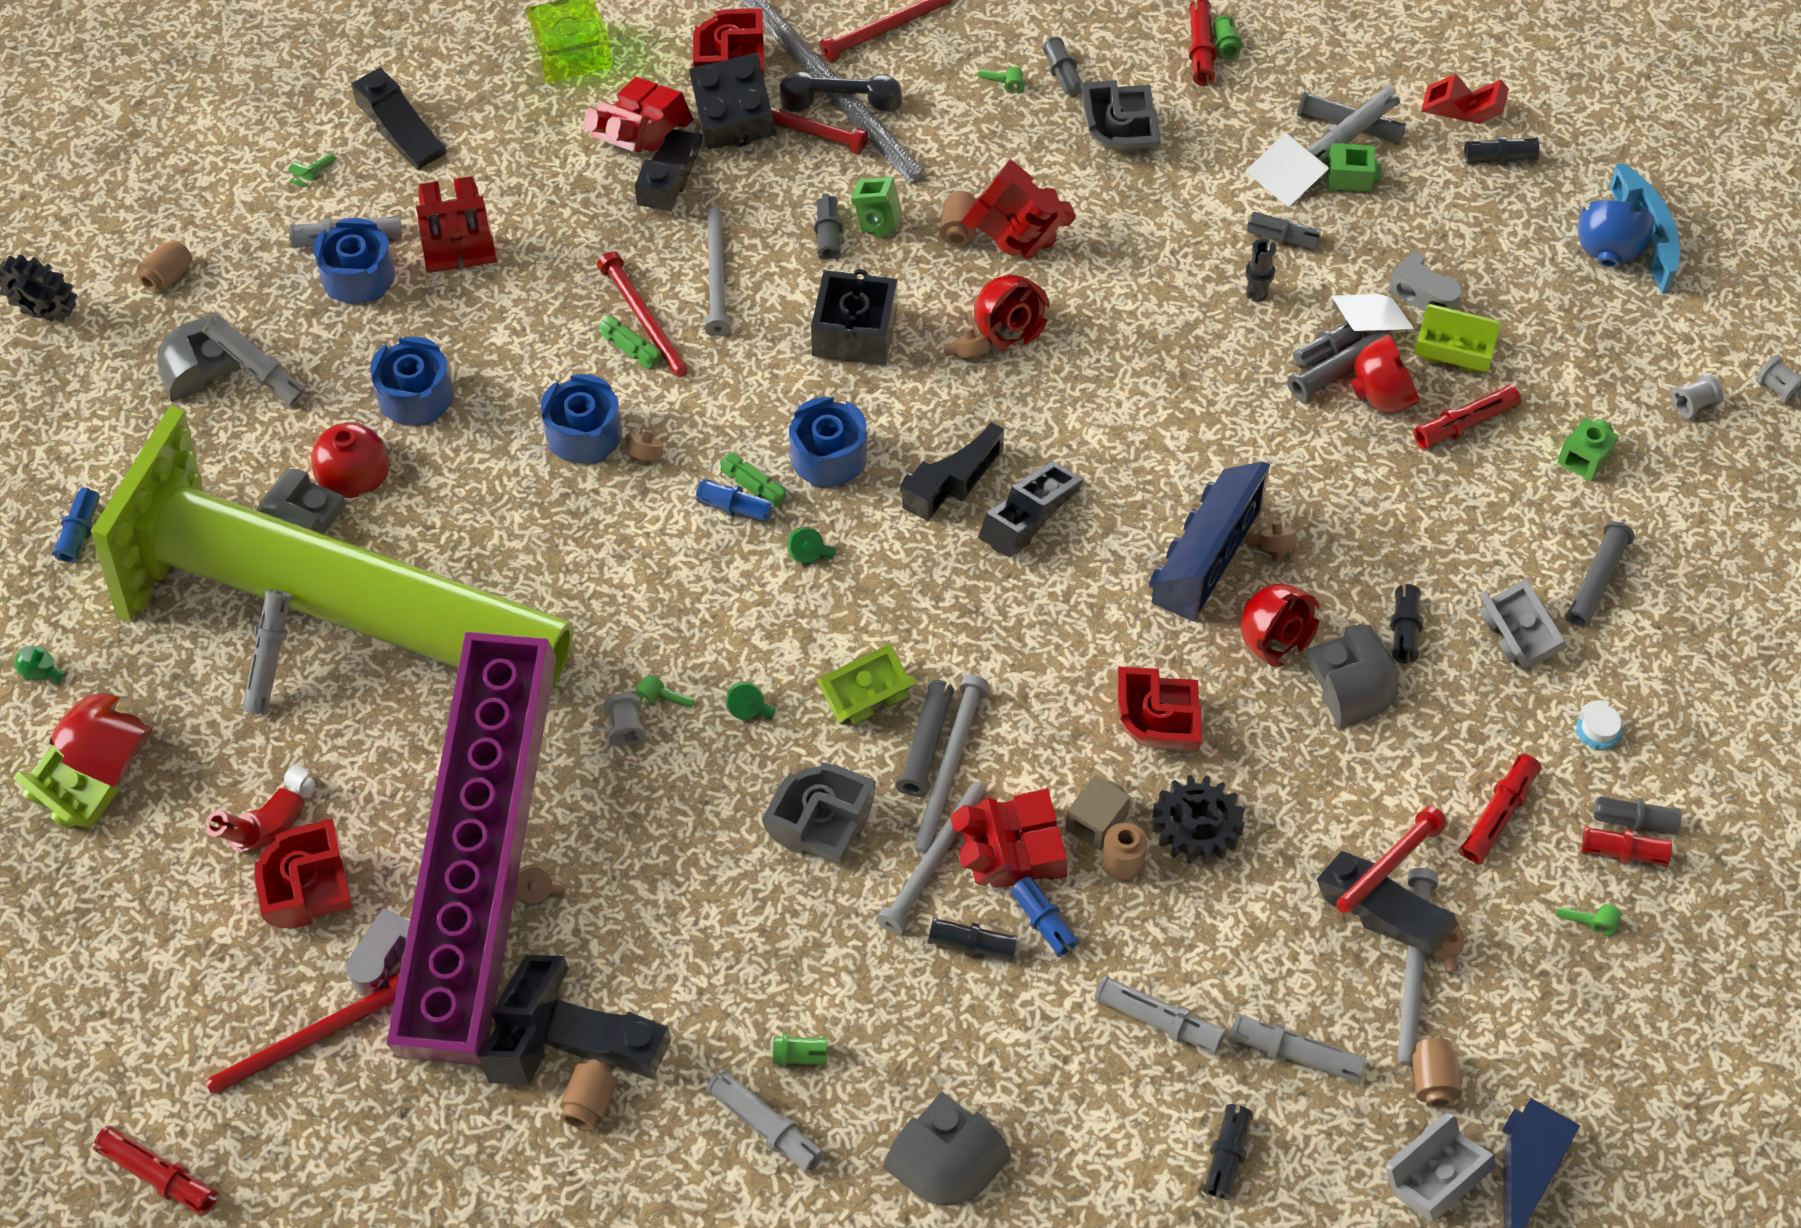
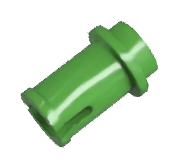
M1222 15L1213 22V30L1217 39L1215 47L1217 54L1221 55V57L1233 59L1239 55L1243 43L1241 37L1236 33L1234 19L1231 17L1229 20L1228 15Z
M783 1033L782 1037H774L773 1063L781 1064V1068H786L787 1064L822 1066L827 1064V1037H788L787 1033Z

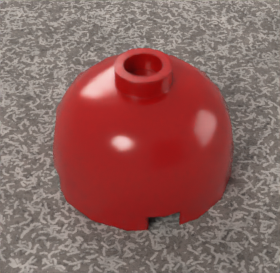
M1008 274L993 278L984 285L977 295L974 304L975 324L979 332L986 335L991 344L1001 351L1009 352L1006 347L1024 338V346L1039 337L1047 323V319L1043 316L1045 306L1049 308V299L1044 289L1023 276ZM1003 324L1011 331L1022 330L1023 333L1019 339H1005L996 330Z
M1390 335L1384 336L1364 347L1357 356L1354 365L1357 378L1350 381L1358 400L1367 399L1374 409L1381 412H1398L1420 403L1407 368L1404 367L1400 359L1401 355Z
M344 422L326 429L314 443L311 453L312 471L318 485L338 493L344 498L359 497V494L366 493L369 490L372 492L377 489L387 478L390 468L388 452L383 440L374 430L360 423Z
M1272 584L1262 588L1247 600L1242 612L1240 629L1245 645L1259 659L1270 666L1282 667L1285 664L1279 661V658L1295 646L1301 652L1312 642L1320 622L1319 619L1314 617L1315 607L1320 609L1319 602L1306 591L1288 584ZM1273 639L1283 645L1292 644L1284 652L1268 648Z

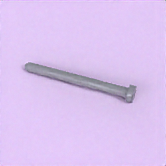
M966 675L962 679L960 690L964 695L914 844L917 852L926 854L933 843L979 699L987 697L990 684L980 676Z
M1414 868L1408 872L1407 883L1410 887H1414L1413 894L1430 902L1431 890L1438 887L1439 875L1434 870L1428 868ZM1408 945L1397 1056L1399 1063L1407 1066L1413 1064L1412 1055L1416 1052L1425 951Z

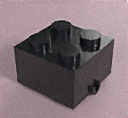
M758 53L689 69L700 123L708 149L736 145L737 147L750 144V141L777 135ZM742 139L746 140L744 143H739Z
M857 269L854 273L823 270L811 324L812 356L886 365L898 309V279L871 276L863 269ZM861 274L864 276V278L859 279L857 278V276Z

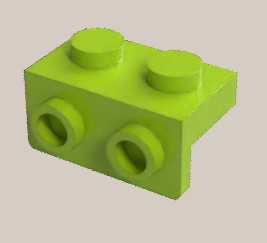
M1429 304L1425 310L1413 355L1421 356L1423 360L1430 363L1439 364L1446 362L1458 365L1460 369L1467 372L1476 373L1483 371L1488 373L1501 323L1498 320Z
M891 643L817 679L838 722L841 723L850 718L853 725L873 716L875 712L872 707L883 701H886L888 707H891L909 698L908 689L917 684L914 676L908 678Z
M51 745L32 774L18 771L13 779L25 788L22 794L38 805H46L53 812L50 817L58 824L68 829H72L74 825L89 829L99 820L120 787L116 785L114 788L63 764L62 759L64 755L54 745Z

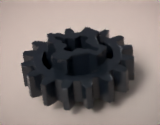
M19 254L16 259L10 255L0 265V295L7 296L8 303L20 307V312L23 314L29 312L34 318L44 317L48 321H52L55 318L59 322H63L73 311L78 297L77 294L71 292L74 286L64 281L62 273L51 271L52 266L50 264L43 266L37 258L33 257L28 261L23 255Z
M1189 775L1184 786L1178 781L1173 780L1170 792L1161 790L1158 803H1154L1152 817L1155 819L1153 820L1152 830L1154 833H1160L1158 844L1161 847L1171 844V856L1173 858L1181 852L1187 854L1186 861L1189 864L1193 862L1195 856H1201L1205 865L1209 864L1211 854H1215L1221 860L1224 859L1227 847L1236 849L1239 836H1242L1245 822L1242 821L1244 807L1236 806L1238 795L1236 792L1225 795L1224 782L1217 784L1216 787L1210 786L1209 776H1205L1202 783H1195L1193 776ZM1170 816L1173 817L1174 822L1179 824L1180 828L1178 830L1174 827Z

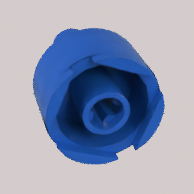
M347 218L335 222L336 227L327 233L326 229L319 233L314 243V256L322 285L328 296L345 303H364L381 299L395 278L394 262L385 232L383 233L379 230L377 224L370 220Z
M422 337L398 339L399 344L390 348L386 344L377 351L370 365L372 382L382 414L397 423L406 425L435 422L448 409L453 399V385L446 357L435 342Z
M576 374L570 376V381L560 385L559 381L555 382L546 390L541 400L542 419L549 449L561 459L573 463H598L603 461L606 456L616 449L622 437V423L617 395L612 391L607 381L594 375Z
M834 397L815 398L798 407L789 425L790 459L796 473L811 485L819 488L842 485L857 477L864 470L867 461V424L861 410L846 401V404L834 402Z

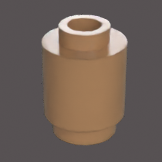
M966 191L952 192L943 203L939 233L941 238L951 245L962 246L971 243L975 239L977 227L972 231L961 223L966 213L976 201L971 193Z
M177 240L161 243L137 266L140 283L149 291L159 290L163 293L166 292L189 270L192 255L186 246Z
M1118 823L1107 831L1104 839L1102 864L1109 875L1117 879L1127 880L1136 877L1142 871L1147 850V837L1144 831L1132 823Z
M1428 1038L1419 1041L1416 1044V1052L1412 1055L1416 1097L1419 1101L1426 1102V1105L1430 1108L1442 1109L1450 1107L1462 1095L1457 1052L1452 1049L1451 1042L1444 1038Z
M588 1060L586 1064L576 1065L560 1103V1107L563 1109L560 1118L563 1122L586 1131L594 1130L596 1123L602 1122L618 1082L616 1077L611 1074L612 1068L597 1060Z

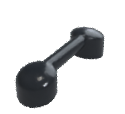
M796 71L784 77L779 86L781 105L789 112H797L808 108L815 99V92L867 94V99L871 106L886 112L895 111L902 104L901 85L896 79L886 74H877L866 80L815 78L806 71Z

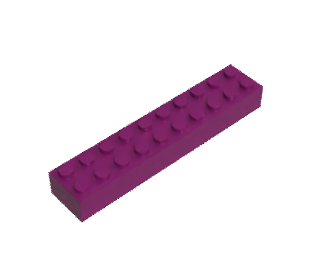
M465 632L386 1043L398 1058L482 1066L479 1055L489 1040L493 1021L491 1012L495 1007L557 659L549 639Z

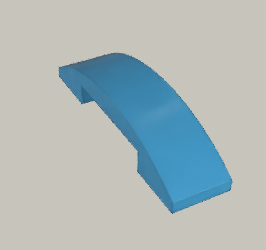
M1624 163L1616 164L1609 185L1616 201L1631 203V211L1636 210L1637 213L1641 214L1642 208H1644L1654 216L1655 224L1651 242L1655 249L1649 268L1662 294L1668 293L1680 259V242L1673 217L1660 195L1641 175Z

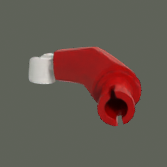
M294 765L288 769L284 777V783L290 790L279 788L262 808L242 813L239 816L228 814L222 810H214L207 817V821L217 823L218 827L205 825L206 832L210 836L228 840L230 847L235 851L250 852L261 849L276 840L274 835L291 829L305 806L301 796L311 795L315 790V782L309 777V771L299 765Z

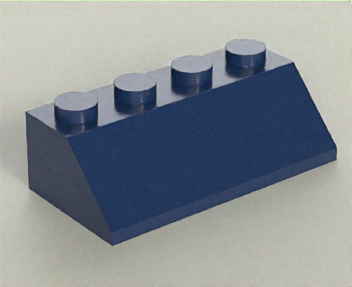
M1262 461L1223 469L1215 483L1208 482L1201 496L1200 502L1202 505L1199 510L1192 509L1183 528L1185 533L1181 539L1178 537L1173 539L1166 555L1168 561L1164 567L1158 565L1151 576L1149 587L1153 589L1152 604L1195 622L1262 509L1270 464Z

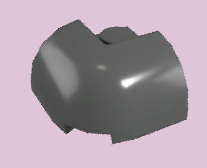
M1117 80L1081 83L1086 125L1096 142L1106 149L1116 151L1159 148L1161 140L1157 111L1153 107L1151 85L1118 87Z
M216 313L180 325L167 334L160 344L157 357L158 371L171 402L207 390L205 383L207 381L241 370L238 361L223 350L215 341L201 332L206 322L211 317L213 318Z
M286 469L259 502L256 510L324 534L346 506L342 495L310 482L308 472L298 469Z
M1358 624L1346 627L1343 637L1306 650L1305 659L1323 689L1322 698L1339 728L1379 715L1389 709L1398 695L1399 679L1395 662L1376 629L1370 625Z
M821 762V766L805 768L794 775L790 772L779 786L762 818L763 825L772 838L786 849L801 855L807 851L841 865L856 836L859 837L865 827L875 796L876 781L838 765Z
M941 1092L917 1119L912 1117L901 1130L885 1158L884 1169L924 1200L932 1204L953 1205L967 1200L970 1201L981 1193L1011 1159V1154L1001 1134L978 1111L974 1115L970 1114L944 1092Z

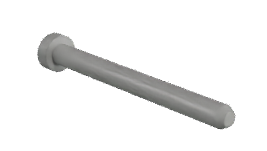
M713 206L708 211L710 315L705 319V332L708 335H728L731 331V321L725 315L722 211L718 207Z
M980 782L971 784L954 812L963 805H978L985 795V786ZM950 818L891 908H882L876 917V921L881 927L897 935H901L908 925L905 916L960 833L953 830Z

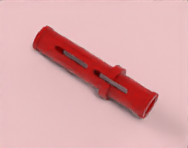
M1193 0L1189 4L1192 45L1189 48V59L1193 63V81L1197 85L1207 86V74L1210 83H1213L1215 80L1214 61L1217 56V50L1212 41L1211 3L1209 0H1197L1196 9V3Z
M1508 384L1504 388L1476 399L1456 410L1452 408L1441 412L1440 417L1414 428L1415 441L1425 450L1447 438L1457 439L1464 434L1465 430L1507 410L1520 406L1521 395L1514 385ZM1489 405H1493L1492 407H1490V408H1488V409H1486V410H1483V411H1481V412H1479V413H1477V414L1475 413L1476 411H1478V410H1480V409H1483V408H1485V407H1487V406H1489ZM1460 420L1459 422H1457V423H1455V424H1453V425H1451V426H1449V427H1447V428H1444V429L1442 428V427H1444V426H1446V425H1448V424H1450V423H1452V422H1454V421Z
M1519 754L1506 777L1496 783L1493 789L1494 796L1458 850L1462 857L1477 865L1484 863L1490 849L1502 833L1516 808L1522 807L1527 800L1526 792L1542 769L1537 759L1528 754Z
M108 1125L104 1127L94 1140L96 1145L93 1146V1150L96 1153L112 1160L123 1169L157 1189V1194L166 1200L174 1199L188 1207L198 1216L206 1215L214 1207L218 1191L195 1179L189 1174L187 1167L180 1163L172 1164L140 1143L125 1136L113 1126Z

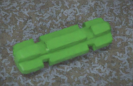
M609 315L599 323V332L609 341L614 339V345L633 359L638 357V362L645 368L651 369L660 362V350L650 343L646 345L647 341L626 325L621 326L622 322L614 316Z
M729 452L722 458L720 462L721 472L730 478L735 476V482L757 497L764 496L763 499L771 501L774 507L779 506L786 499L785 487L776 481L771 483L769 476L750 463L745 462L743 464L744 459L737 454Z

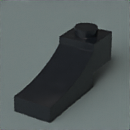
M381 67L351 83L355 103L376 123L377 131L417 170L447 154L446 146L415 112L402 93L400 85Z
M672 129L665 136L662 146L656 151L651 160L645 159L635 183L637 205L672 212L679 192L683 193L703 142L702 134Z
M991 422L979 436L956 453L932 464L923 461L915 472H909L901 483L902 508L929 521L949 495L963 502L1003 451L1004 428Z
M1051 460L1011 486L1008 498L986 513L978 538L990 545L996 552L1005 554L1008 557L1013 556L1031 543L1032 537L1048 518L1080 489L1083 479Z
M1340 851L1316 879L1324 900L1337 907L1338 899L1375 863ZM1386 877L1351 912L1360 917L1364 928L1430 954H1434L1458 925L1453 912L1422 899L1389 877Z
M524 956L491 1012L496 1028L479 1055L489 1083L530 1084L546 1055L543 1047L549 1018L558 991L569 970L565 956Z
M555 999L544 1044L586 1060L603 1062L610 1066L612 1070L615 1066L653 1080L671 1043L669 1026L631 1012H627L626 1015L606 1013Z

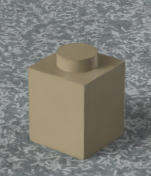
M1095 775L1067 810L1065 829L1098 850H1101L1104 847L1107 831L1112 826L1122 823L1128 816L1131 796L1126 794L1119 784L1113 781H1105Z

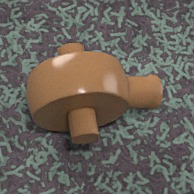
M973 328L965 329V337L956 340L955 343L944 344L943 349L946 356L957 354L960 358L971 357L972 363L980 362V355L990 350V341L987 336L981 333L975 334Z
M645 430L644 435L629 432L625 436L627 452L638 458V465L645 466L647 461H658L663 454V443L653 438V431Z
M1281 521L1272 522L1271 529L1264 530L1261 534L1249 533L1247 541L1248 545H1261L1264 551L1274 552L1276 558L1285 557L1284 551L1296 547L1297 535L1294 529L1282 527Z
M530 864L519 869L515 897L522 903L529 905L543 902L549 894L560 897L564 896L566 884L563 882H553L551 875L544 867Z
M1459 924L1433 954L1443 959L1445 973L1459 971L1456 956L1462 952L1464 947V934Z

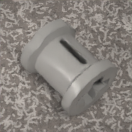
M1775 355L1760 369L1755 381L1759 385L1766 384L1781 396L1780 400L1787 405L1801 394V374H1796L1783 364L1784 360L1782 357Z
M1708 373L1702 374L1696 382L1688 386L1679 385L1675 387L1671 392L1672 404L1686 419L1695 416L1699 409L1708 405L1716 406L1722 403L1724 399L1723 388L1719 380L1714 375Z
M620 693L609 697L604 703L605 713L610 716L612 729L608 734L612 745L618 747L644 741L646 733L643 725L640 724L638 711L641 708L640 698L632 693Z

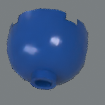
M1600 200L1590 202L1589 209L1586 210L1583 206L1580 212L1578 237L1581 247L1592 258L1598 259V264L1605 267H1618L1620 263L1630 262L1638 258L1649 246L1655 224L1654 216L1644 208H1642L1641 214L1631 211L1632 204L1623 201Z

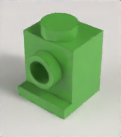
M1331 143L1327 165L1329 167L1327 170L1328 192H1335V190L1371 192L1373 182H1379L1381 177V161L1375 160V145Z
M894 177L859 179L851 196V202L856 207L862 232H872L875 237L890 235L894 230H897L903 215Z
M1584 417L1572 435L1564 441L1557 463L1592 481L1613 453L1619 435L1614 433L1612 426L1608 422L1601 419L1593 422ZM1575 453L1581 456L1582 458L1590 461V463L1583 461L1582 459L1574 456L1573 454Z

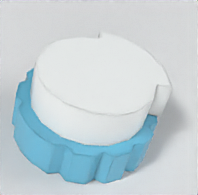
M1591 701L1582 708L1577 718V736L1580 737V741L1583 744L1588 745L1589 748L1594 750L1612 749L1620 741L1623 734L1620 715L1608 706L1610 702Z

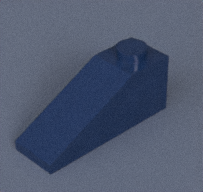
M1530 1098L1523 1112L1514 1108L1502 1130L1503 1133L1509 1135L1503 1148L1504 1228H1525L1580 1128L1579 1124Z

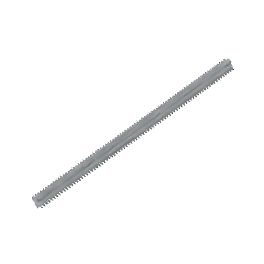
M739 0L746 8L763 9L764 28L774 36L773 38L800 64L799 66L815 78H839L767 0ZM824 92L846 114L848 119H851L850 121L856 127L868 132V140L873 143L872 145L883 154L885 159L898 170L897 172L909 184L925 178L922 174L924 168H921L922 166L911 157L912 155L901 146L896 138H893L894 136L856 98L857 96L854 93Z

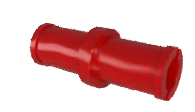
M1585 826L1581 853L1620 858L1619 863L1625 864L1633 860L1668 867L1671 858L1672 840L1634 835L1633 830L1624 829L1623 833Z

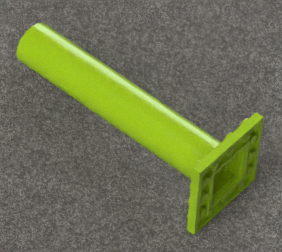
M171 405L91 529L116 617L127 621H132L137 611L142 612L147 608L151 599L150 589L157 579L163 580L171 565L265 599L266 589H271L273 592L274 589L291 593L292 598L289 606L291 609L456 668L459 667L465 632L549 639L557 658L551 692L565 666L573 639L574 627L571 621L204 492L202 476L199 474L196 461L197 454L194 452L191 429L188 426L185 410Z

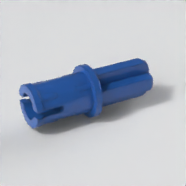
M704 478L699 483L696 491L697 502L725 510L729 516H733L736 512L766 522L770 520L774 509V504L771 501L743 493V488L738 485L734 487L725 486Z
M82 487L77 493L69 515L62 518V532L52 552L55 559L77 563L83 542L87 534H91V529L93 528L90 523L100 500V495L97 491Z
M1026 877L1015 883L1011 889L1012 895L1031 919L1029 923L1031 928H1037L1054 950L1055 955L1060 957L1069 952L1059 939L1060 936L1067 945L1074 949L1080 941L1058 914L1060 911L1059 906L1049 902L1032 878Z

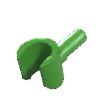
M1011 67L1007 70V73L982 69L978 71V77L1005 83V90L1007 92H1013L1014 83H1018L1016 93L1024 92V73L1019 67Z
M330 153L309 166L293 162L289 166L288 172L312 182L315 174L334 162L336 157ZM295 178L290 179L291 183L301 187L309 185Z
M653 675L643 678L636 687L637 693L635 695L640 698V701L646 697L647 701L645 704L652 706L658 697L692 708L695 701L693 698L665 688L663 682Z
M1604 904L1596 915L1558 907L1556 917L1584 923V925H1589L1597 933H1599L1602 926L1607 927L1603 936H1612L1620 925L1619 919L1622 913L1618 908Z

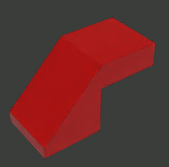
M1454 74L1427 86L1421 111L1479 124L1503 114L1509 88L1502 80H1498L1472 92L1458 75Z

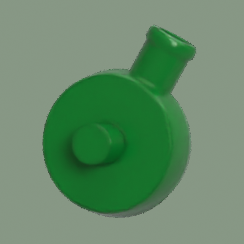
M800 527L794 530L787 541L789 555L794 561L801 564H810L820 556L833 559L836 553V548L824 545L820 533L811 527Z
M25 646L15 656L14 667L26 680L41 681L49 678L60 684L62 677L66 675L64 671L54 667L53 657L42 646Z
M742 681L734 684L728 690L725 697L728 712L737 719L748 720L758 714L772 719L776 710L774 706L772 707L764 703L761 689L751 682Z

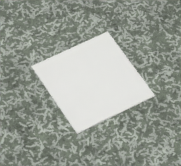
M1285 132L1245 172L1286 206L1290 207L1329 167Z
M1380 294L1330 295L1354 331L1414 329L1391 297Z

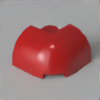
M737 8L714 11V17L704 21L700 26H695L693 33L694 68L758 53L764 76L765 58L762 8Z
M1118 666L1117 707L1124 731L1139 745L1162 750L1199 752L1202 743V723L1198 680L1160 678L1158 668Z
M107 693L88 695L76 702L61 718L52 733L49 744L54 745L64 755L62 759L63 764L115 788L129 771L136 754L146 744L153 727L142 723L138 717L132 714L115 711L120 699L119 696Z
M333 818L291 828L274 835L276 840L263 851L259 861L254 864V880L260 913L269 925L278 928L295 929L313 924L312 918L353 908L345 860Z

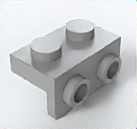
M1527 578L1490 598L1487 591L1479 594L1486 605L1479 611L1491 631L1499 627L1504 638L1499 640L1498 644L1509 662L1518 659L1525 670L1568 647Z
M1449 1112L1445 1113L1435 1123L1427 1126L1418 1138L1404 1150L1397 1152L1386 1165L1392 1193L1400 1201L1432 1223L1496 1168L1494 1155L1462 1135L1459 1131L1456 1117Z

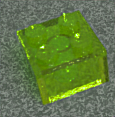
M558 0L525 8L529 37L545 83L613 68L610 40L595 0Z

